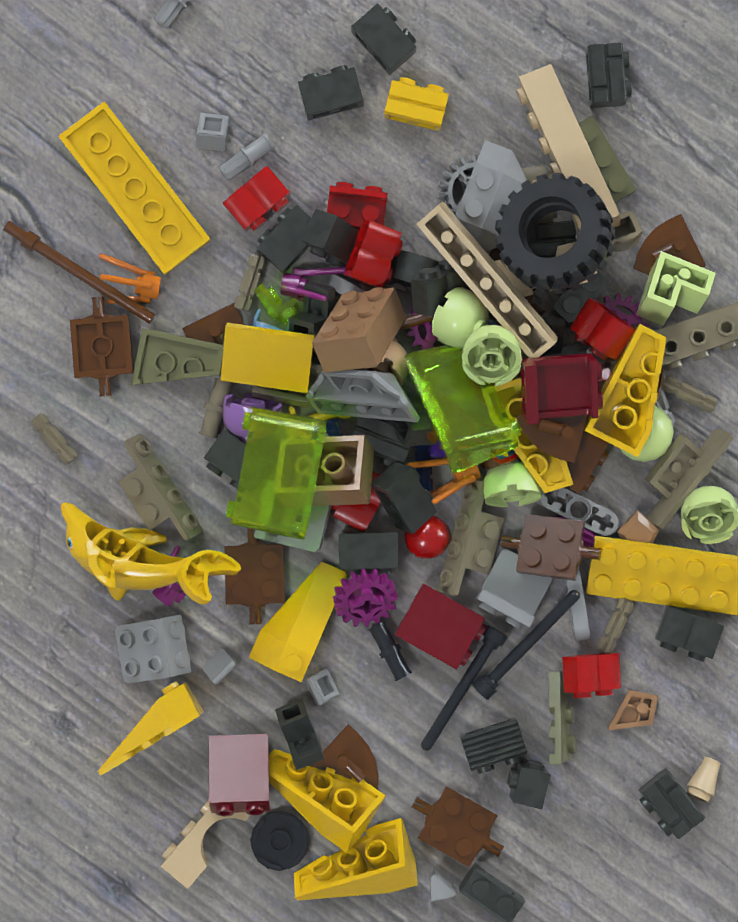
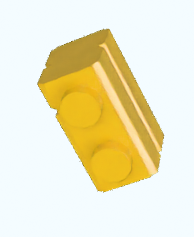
M399 77L398 81L392 80L384 118L440 132L449 93H445L443 87L434 84H427V88L416 86V81L405 77Z

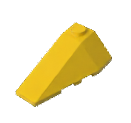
M641 324L637 326L601 389L603 409H598L599 418L592 419L590 415H587L584 426L586 432L636 457L639 456L652 431V419L667 337Z
M521 373L503 385L495 386L494 383L481 389L490 420L519 456L544 493L574 485L567 461L547 455L537 448L523 433L516 419L517 416L522 414Z
M321 562L260 630L248 658L278 673L302 682L334 608L333 596L336 595L334 588L336 586L342 587L341 579H346L347 577L345 571Z
M175 681L162 689L164 695L153 704L98 770L100 776L130 759L139 751L150 747L162 737L175 732L204 712L186 682L179 685Z
M274 749L269 754V783L323 837L347 853L365 832L385 800L386 795L364 780L358 783L353 777L349 779L335 774L336 770L326 767V770L306 766L297 770L291 754Z
M402 818L374 825L365 831L366 835L358 839L347 853L341 849L329 857L323 855L294 873L296 900L392 893L417 886L416 860Z

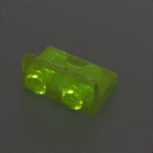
M262 283L253 289L255 296L275 324L282 322L285 325L289 322V317L297 314L296 310L299 309V304L295 297L282 305L281 298L272 286L267 289Z

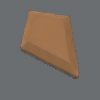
M636 510L617 531L623 540L653 544L659 528L639 510Z
M628 690L608 729L616 730L653 725L658 695Z

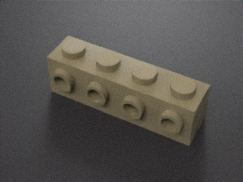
M738 302L656 330L655 332L667 337L662 367L665 366L668 371L682 366V360L693 356L694 361L710 356L709 350L720 347L721 351H725L738 346Z

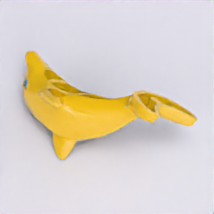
M69 502L61 504V514L66 522V544L71 555L86 571L105 585L111 596L117 601H120L125 596L127 590H151L178 582L181 589L191 600L198 604L206 605L212 598L208 587V576L235 575L241 570L240 564L236 560L220 551L203 550L187 558L172 557L148 548V546L165 543L167 541L166 535L149 530L148 528L130 527L121 530L108 528L86 515L74 504Z

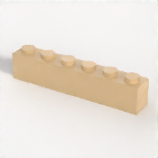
M549 64L519 76V88L516 89V94L522 106L527 105L530 112L527 114V118L532 130L537 129L541 136L538 142L543 154H549L552 163L549 166L552 175L554 173H562L566 179L572 175L579 178L583 184L587 183L590 185L610 212L613 219L611 224L613 228L620 226V213L552 65ZM572 214L575 226L580 231L581 221L576 214Z
M444 201L416 223L502 327L511 331L516 336L521 349L529 358L541 356L556 343L558 339L556 334Z

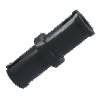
M383 621L368 629L381 651L379 653L381 659L384 658L395 681L411 674L412 671L400 652L402 648L399 643L396 644L386 622Z

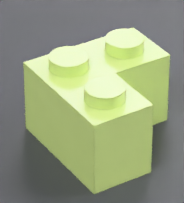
M661 251L650 270L636 315L663 326L675 305L698 314L710 294L716 273Z

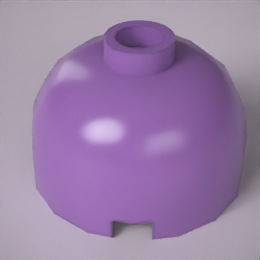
M236 393L225 395L223 420L225 426L233 434L239 436L240 441L256 443V439L271 435L277 428L282 410L281 403L275 406V401L255 398L249 393H245L243 399H235Z

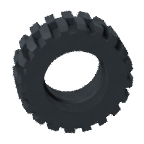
M554 173L552 179H549L546 174L536 176V182L532 184L529 180L521 184L522 190L518 193L513 190L509 194V204H502L499 213L503 218L502 220H497L495 224V230L499 234L495 238L496 247L501 251L499 255L509 270L529 288L535 287L539 292L546 294L550 290H553L555 294H565V288L569 287L573 292L582 288L581 282L587 280L590 284L596 279L594 275L596 270L603 271L607 266V262L604 260L606 255L612 256L614 246L611 244V240L615 239V229L611 225L613 223L612 216L594 189L587 183L583 184L579 178L571 175L566 179L562 173ZM555 211L575 213L581 221V230L573 247L566 253L553 258L536 256L530 248V237L538 221Z

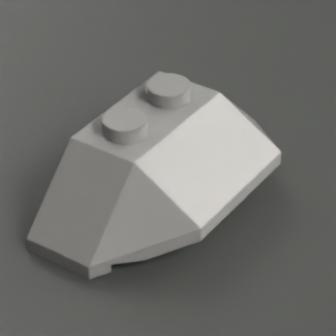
M485 140L455 216L486 252L497 248L495 238L499 234L495 230V224L497 220H502L503 218L499 213L502 204L508 205L510 202L509 194L513 190L516 193L522 190L521 184L527 181L512 150Z
M322 370L306 395L308 401L319 414L418 422L420 419L397 378L385 371L343 370L324 373Z

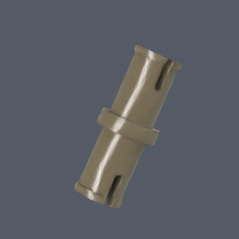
M214 378L215 381L209 402H205L204 408H206V413L199 434L217 439L223 417L224 397L230 393L233 382Z

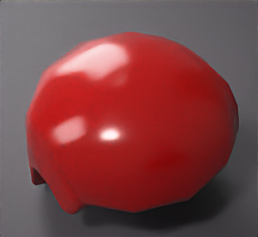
M432 516L414 534L405 531L404 541L406 548L415 557L433 559L438 558L447 550L451 541L449 526L441 518Z

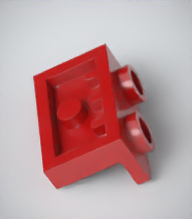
M336 182V186L330 185L327 213L336 215L359 229L364 220H371L384 225L388 193L382 192L383 188L365 186V190L355 189L353 184L347 182Z

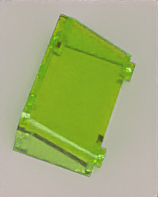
M444 345L414 351L404 355L403 358L408 371L407 374L422 400L439 438L441 448L448 458L446 461L453 475L517 448L518 441L516 437L520 436L521 433L515 419L509 420L493 384L485 382V385H481L467 376L462 366L463 348Z
M251 406L250 412L244 413L242 429L247 430V441L237 495H235L234 501L228 500L225 517L230 518L229 523L231 525L304 540L324 443L326 421L319 418Z

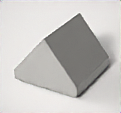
M327 668L303 679L316 706L322 705L340 695Z
M432 870L430 873L431 901L454 897L456 895V888L440 874Z

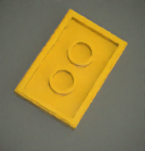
M227 323L225 326L220 380L308 393L313 356L312 342L315 339V335Z

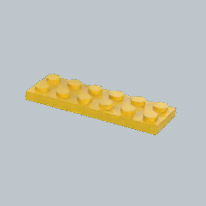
M105 101L58 136L164 275H167L211 241Z
M602 536L594 537L593 547L601 548V554H599L601 557L600 560H590L585 588L586 594L738 615V556Z

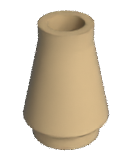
M704 757L703 762L686 785L688 787L687 794L694 799L708 803L715 794L721 763L712 758Z

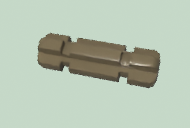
M254 254L249 256L247 262L249 268L248 270L245 269L238 291L241 294L236 297L235 308L246 312L251 310L253 304L251 298L256 295L262 275L259 272L264 269L265 258Z
M667 376L664 379L663 391L669 394L674 393L675 397L695 407L698 405L701 410L707 413H711L717 404L716 398L708 394L705 396L703 395L704 392L684 382L679 383V380L672 376Z
M41 413L33 418L31 425L36 431L41 432L42 438L54 452L59 453L58 457L65 464L71 463L78 456L76 451L71 446L68 447V442L54 425L49 424L50 421L44 414Z
M619 599L615 607L617 610L612 613L603 632L605 636L601 637L597 645L600 650L606 653L613 652L616 646L615 640H619L628 620L626 617L628 614H631L634 608V603L628 599Z

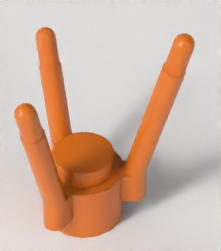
M102 253L99 254L100 259L141 275L137 276V280L101 274L100 279L135 286V293L140 294V296H128L135 302L150 304L151 299L158 300L161 277L154 276L155 272L143 270ZM109 298L105 300L107 304H116Z
M457 455L449 458L407 463L406 466L422 468L454 464V467L450 469L453 480L430 493L432 498H434L432 503L437 504L465 485L480 478L479 468L472 457L465 459L464 455Z

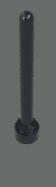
M571 590L490 674L480 675L472 683L477 692L489 700L497 692L496 688L499 686L497 682L579 600L580 593L577 590Z
M490 625L487 626L483 633L482 647L421 742L423 750L429 751L433 747L492 651L497 650L499 646L502 647L508 636Z

